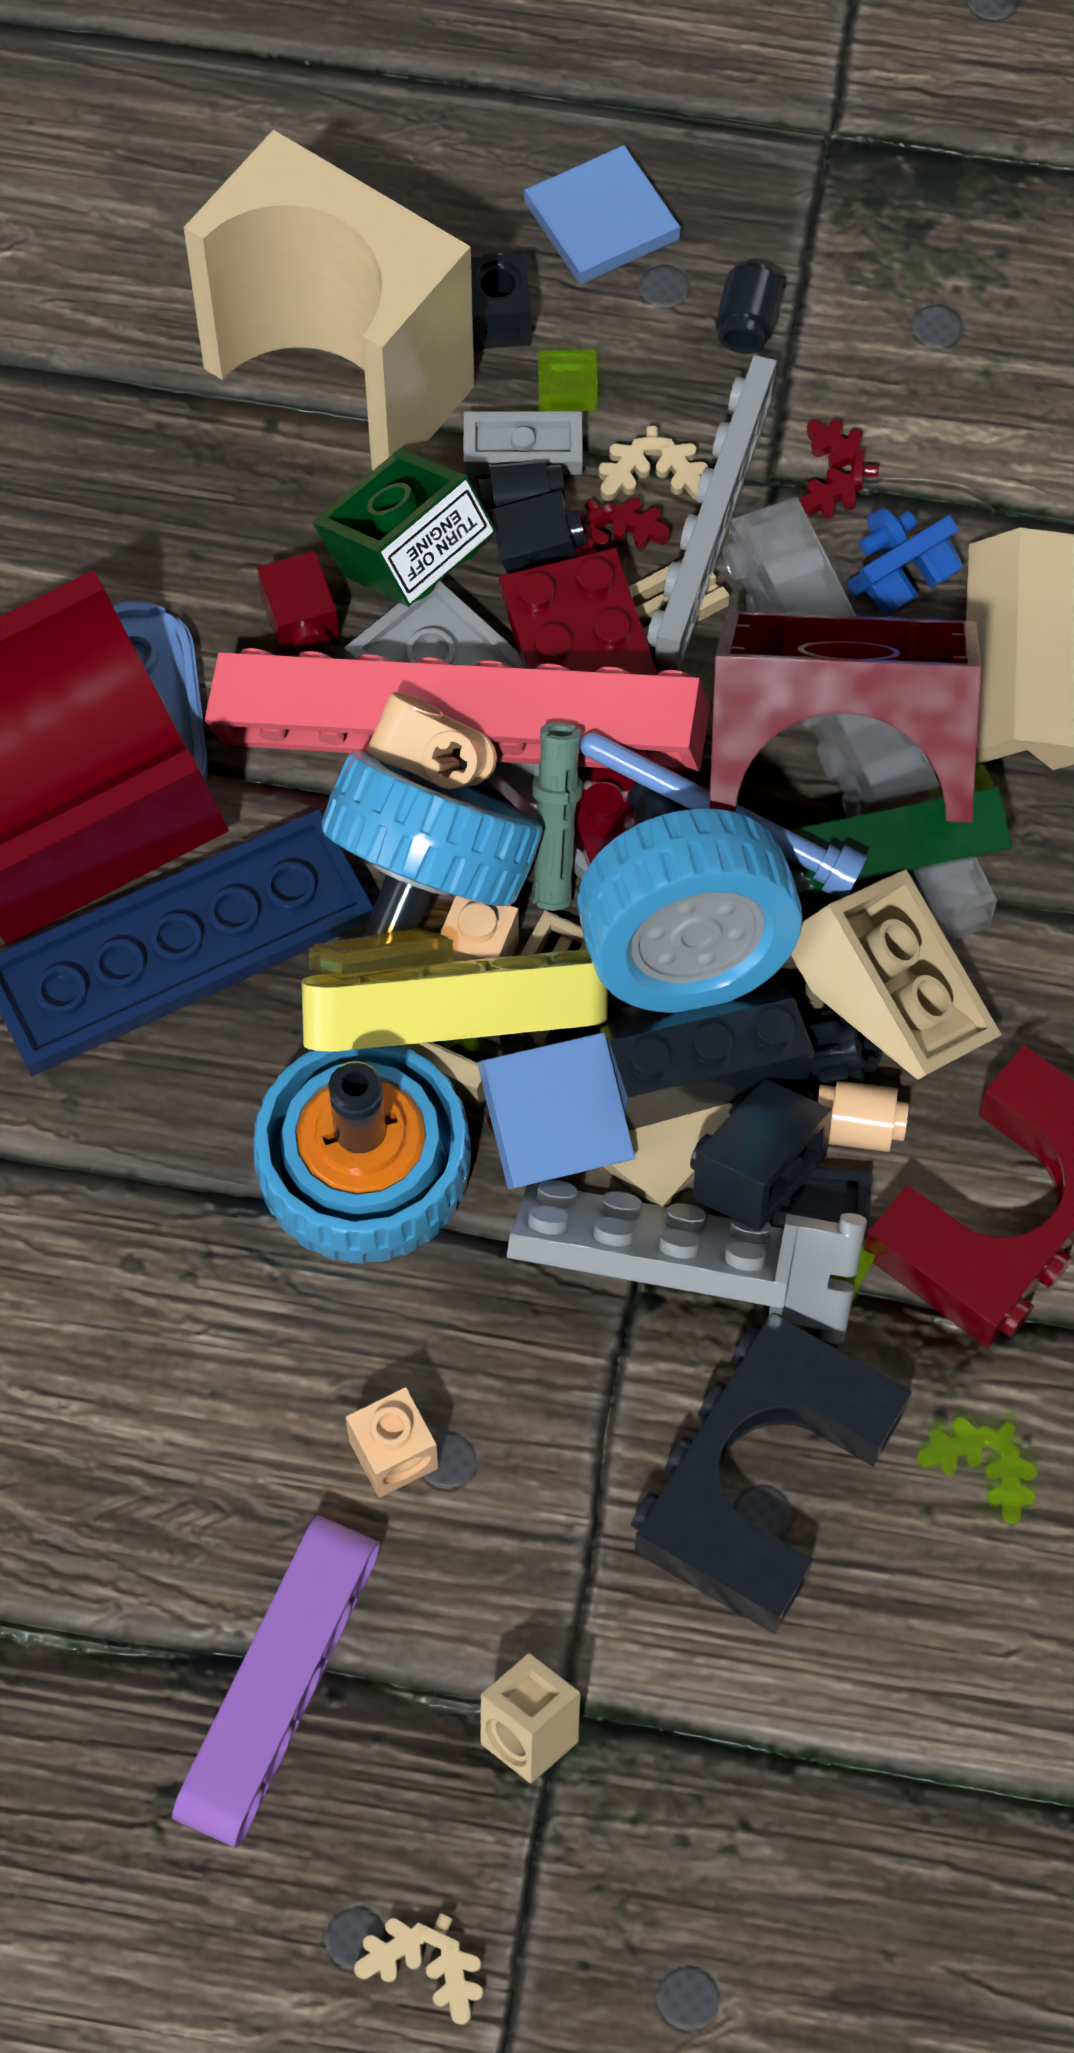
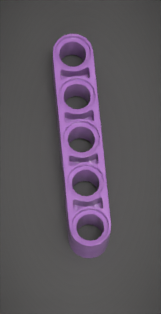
M319 1515L312 1520L182 1785L174 1805L173 1820L234 1848H238L242 1843L371 1575L380 1550L381 1543Z

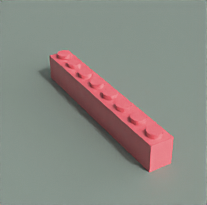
M248 648L243 649L240 654L218 653L205 721L223 746L352 753L353 751L367 752V747L389 695L392 691H396L425 701L442 711L444 715L482 732L490 738L495 747L496 762L540 764V728L549 723L563 722L575 725L576 729L580 728L581 739L588 733H597L673 772L700 774L710 703L700 678L692 677L685 672L677 670H665L657 675L631 674L617 667H602L596 672L570 671L568 668L556 664H541L536 669L510 668L506 664L497 661H480L475 666L450 665L441 659L425 657L418 659L416 663L391 662L387 658L372 654L361 655L357 660L332 659L326 654L313 651L302 652L298 657L274 656L265 650ZM455 748L452 756L463 760L460 757L461 748ZM579 748V767L608 768L586 757Z

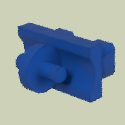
M878 508L867 517L870 534L859 540L858 544L866 556L873 554L879 549L885 555L860 570V574L848 580L846 584L855 598L867 592L886 617L918 596L902 571L903 568L915 562L931 589L963 568L956 549L949 539L959 531L951 516L948 515L907 540L905 533L917 526L916 519L912 513L907 511L895 518L887 509Z

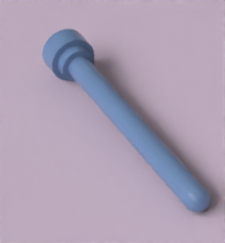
M588 733L581 739L580 749L586 757L689 809H709L710 790L600 734ZM737 804L736 813L757 821L762 827L771 832L776 838L778 845H780L785 858L815 872L813 879L823 883L822 891L838 899L848 896L867 859V855L845 844L842 849L831 844L828 849H825Z

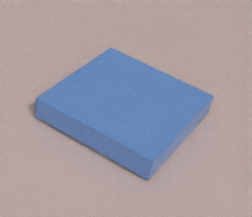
M624 145L524 190L525 204L580 285L680 239L679 224Z
M605 1032L491 1058L477 1063L508 1190L635 1159Z

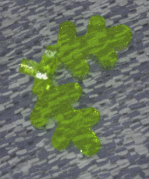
M958 1417L952 1423V1430L957 1437L950 1438L940 1429L931 1430L929 1442L932 1446L922 1449L917 1456V1463L923 1469H930L942 1464V1473L945 1476H953L957 1469V1459L967 1454L966 1463L968 1467L977 1469L982 1462V1448L988 1446L1001 1455V1459L988 1464L984 1471V1475L989 1481L1001 1478V1485L989 1491L987 1502L992 1507L1002 1504L1003 1522L1008 1526L1017 1525L1021 1518V1505L1031 1507L1036 1499V1495L1032 1490L1020 1485V1478L1026 1481H1033L1037 1476L1038 1470L1035 1465L1019 1458L1020 1449L1009 1441L1016 1427L1005 1421L997 1433L986 1426L975 1429L964 1418Z

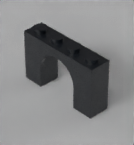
M771 1312L760 1331L750 1327L744 1334L732 1357V1362L739 1365L727 1385L720 1381L713 1385L698 1414L706 1419L694 1440L685 1435L680 1439L665 1466V1471L672 1474L660 1496L652 1491L648 1492L638 1507L630 1526L638 1530L634 1553L775 1635L806 1583L813 1559L752 1525L737 1513L728 1501L721 1485L719 1467L724 1456L736 1441L751 1431L771 1425H792L819 1435L874 1467L906 1413L912 1391Z

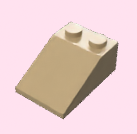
M907 869L827 905L801 923L802 928L799 940L791 956L812 993L917 1080L1002 1035Z

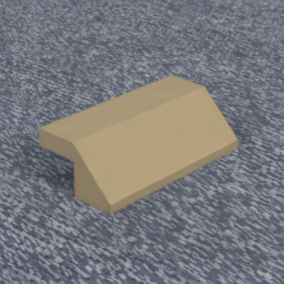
M1020 527L969 544L966 621H976L981 659L976 764L1028 750L1052 770L1074 765V534Z

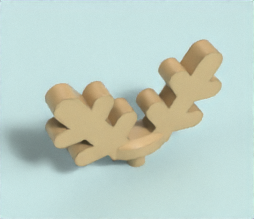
M649 426L646 428V437L634 439L631 445H611L609 457L612 461L618 463L604 462L599 465L598 476L604 480L601 484L600 494L606 501L613 500L621 489L625 494L632 495L636 491V481L632 476L633 472L635 471L640 478H647L650 474V464L645 456L660 455V459L656 464V475L659 478H665L672 471L674 477L671 480V492L678 495L685 489L696 500L701 475L704 468H708L705 462H688L694 460L696 456L694 444L674 445L672 439L658 437V427Z
M442 1913L439 1914L433 1929L417 1923L411 1929L395 1918L389 1919L385 1924V1929L395 1938L385 1943L373 1935L365 1937L363 1947L370 1953L358 1960L354 1966L356 1976L361 1979H369L380 1972L381 1978L385 1982L392 1983L398 1977L397 1961L405 1956L408 1968L413 1970L419 1969L423 1963L421 1946L429 1943L441 1950V1956L427 1966L426 1974L432 1979H439L445 1975L446 1984L433 1995V2002L436 2006L445 2007L449 2004L452 2020L459 2025H464L472 2017L470 2000L479 2001L484 1996L483 1988L478 1984L466 1981L464 1970L478 1972L482 1966L480 1958L461 1952V1942L446 1936L453 1919Z

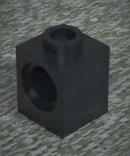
M491 253L483 257H471L473 350L531 345V306L524 253L508 255Z
M560 490L491 509L494 528L497 531L495 535L500 561L507 574L581 557L580 547L589 545L588 533L581 511L571 512Z

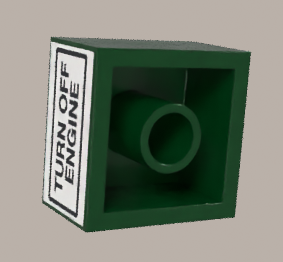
M401 448L312 522L343 577L407 607L411 606L415 601L428 596L434 590L437 582L458 564L471 559L478 552L479 546L497 532L467 475Z

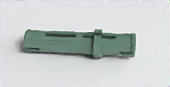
M563 722L549 723L540 728L541 757L539 775L533 779L532 792L533 797L538 800L537 821L541 824L543 831L534 861L535 875L532 903H537V907L540 909L553 911L568 908L572 903L571 876L574 854L576 802L582 799L583 782L578 778L577 771L581 730L580 728L576 729V726Z

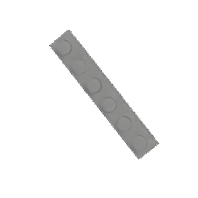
M754 355L746 378L740 376L735 378L728 410L734 412L730 423L720 422L713 446V456L718 457L714 469L704 468L699 482L696 501L702 503L698 516L688 514L684 524L680 542V549L686 550L682 563L672 561L667 573L664 597H668L669 601L666 610L656 609L650 622L647 643L655 647V667L658 673L665 670L680 671L712 573H714L773 400L777 360Z

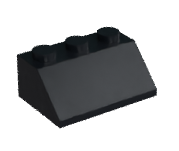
M772 977L749 993L726 1003L676 1013L656 1012L628 1006L608 1011V1020L605 1023L588 1026L590 1035L605 1032L628 1131L728 1103L733 1105L738 1098H747L764 1078L792 1091L805 1089L814 1057V1050L795 997Z

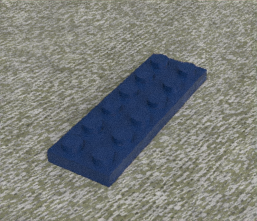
M320 809L0 952V1016L30 1076L37 1075L368 923L373 906L340 846L323 833V815Z

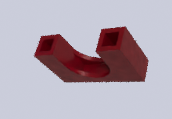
M1025 1045L1019 1049L985 1090L978 1116L1028 1151L1044 1166L1052 1180L1056 1193V1210L1053 1215L1041 1226L1025 1234L1011 1237L988 1236L965 1227L907 1184L868 1231L862 1254L987 1348L992 1345L1001 1332H1004L1011 1338L1020 1329L1034 1308V1305L1027 1301L1041 1283L1048 1289H1051L1073 1259L1066 1252L1074 1243V1080Z

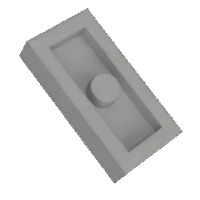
M582 411L464 412V475H488V466L542 460L546 461L547 466L561 465L563 475H582Z

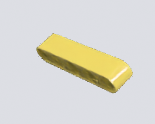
M585 950L312 975L301 980L304 1047L316 1051H346L599 1025L608 1020V989L599 980L589 952Z

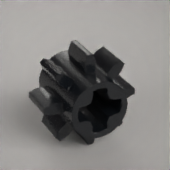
M834 1010L821 1012L822 1023L809 1025V1031L807 1032L814 1050L810 1072L819 1077L821 1084L833 1081L835 1086L837 1081L864 1084L863 1074L876 1071V1066L882 1058L883 1051Z

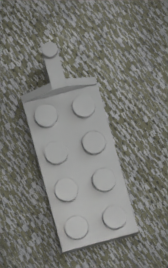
M547 1180L539 1184L527 1185L510 1232L506 1258L770 1306L768 1317L772 1312L791 1324L820 1329L819 1338L832 1344H839L845 1340L854 1286L846 1281L830 1279L829 1277L830 1274L843 1277H854L857 1275L867 1220L865 1217L854 1213L842 1214L839 1223L787 1214L784 1228L773 1227L768 1222L759 1232L735 1219L708 1215L701 1208L690 1204L679 1203L668 1207H661L642 1203L638 1197L629 1193L609 1192L604 1195L577 1191L576 1187L567 1182Z

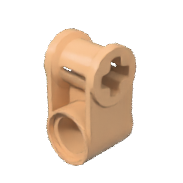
M396 691L390 693L367 747V752L382 762L412 772L439 787L447 789L483 783L489 779L495 770L497 761L494 745L490 738L482 732L444 715L442 711L425 701ZM455 748H461L460 757L468 762L467 768L464 770H458L460 761L452 756Z

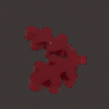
M812 420L807 424V437L812 441V455L814 457H822L829 454L828 467L830 469L826 472L827 485L816 479L808 481L807 495L799 500V511L803 516H811L821 511L823 518L831 519L835 515L834 504L841 500L845 510H853L856 507L855 492L862 490L864 477H878L879 465H865V451L861 449V432L859 430H852L849 432L848 439L842 437L843 424L840 420H832L829 427L818 420ZM848 465L852 467L849 474L838 470Z
M636 497L629 499L620 506L611 503L599 507L594 499L587 501L584 505L588 511V514L583 519L588 533L589 545L580 547L582 556L597 553L598 551L594 550V548L601 551L609 548V536L598 530L607 524L612 525L613 538L616 542H623L626 539L627 531L633 533L635 547L638 549H645L648 546V540L659 545L667 544L670 540L668 526L661 523L660 510L658 508H651L640 515L642 511L641 501Z

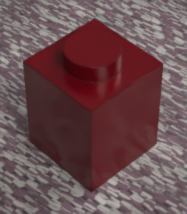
M315 550L257 567L261 600L281 656L300 654L306 651L318 652L328 644L339 641L336 608Z

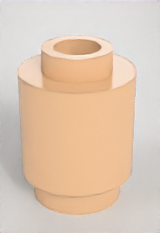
M837 1081L836 1086L820 1084L817 1102L832 1109L828 1144L890 1152L892 1140L904 1141L909 1103L897 1101L898 1088L847 1081Z

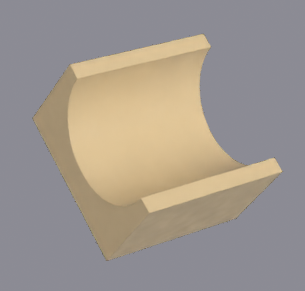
M272 130L184 226L204 369L223 380L231 371L249 359L270 351L285 348L320 349L352 361L365 371L372 471L399 448L417 454L474 388L471 246L279 132Z

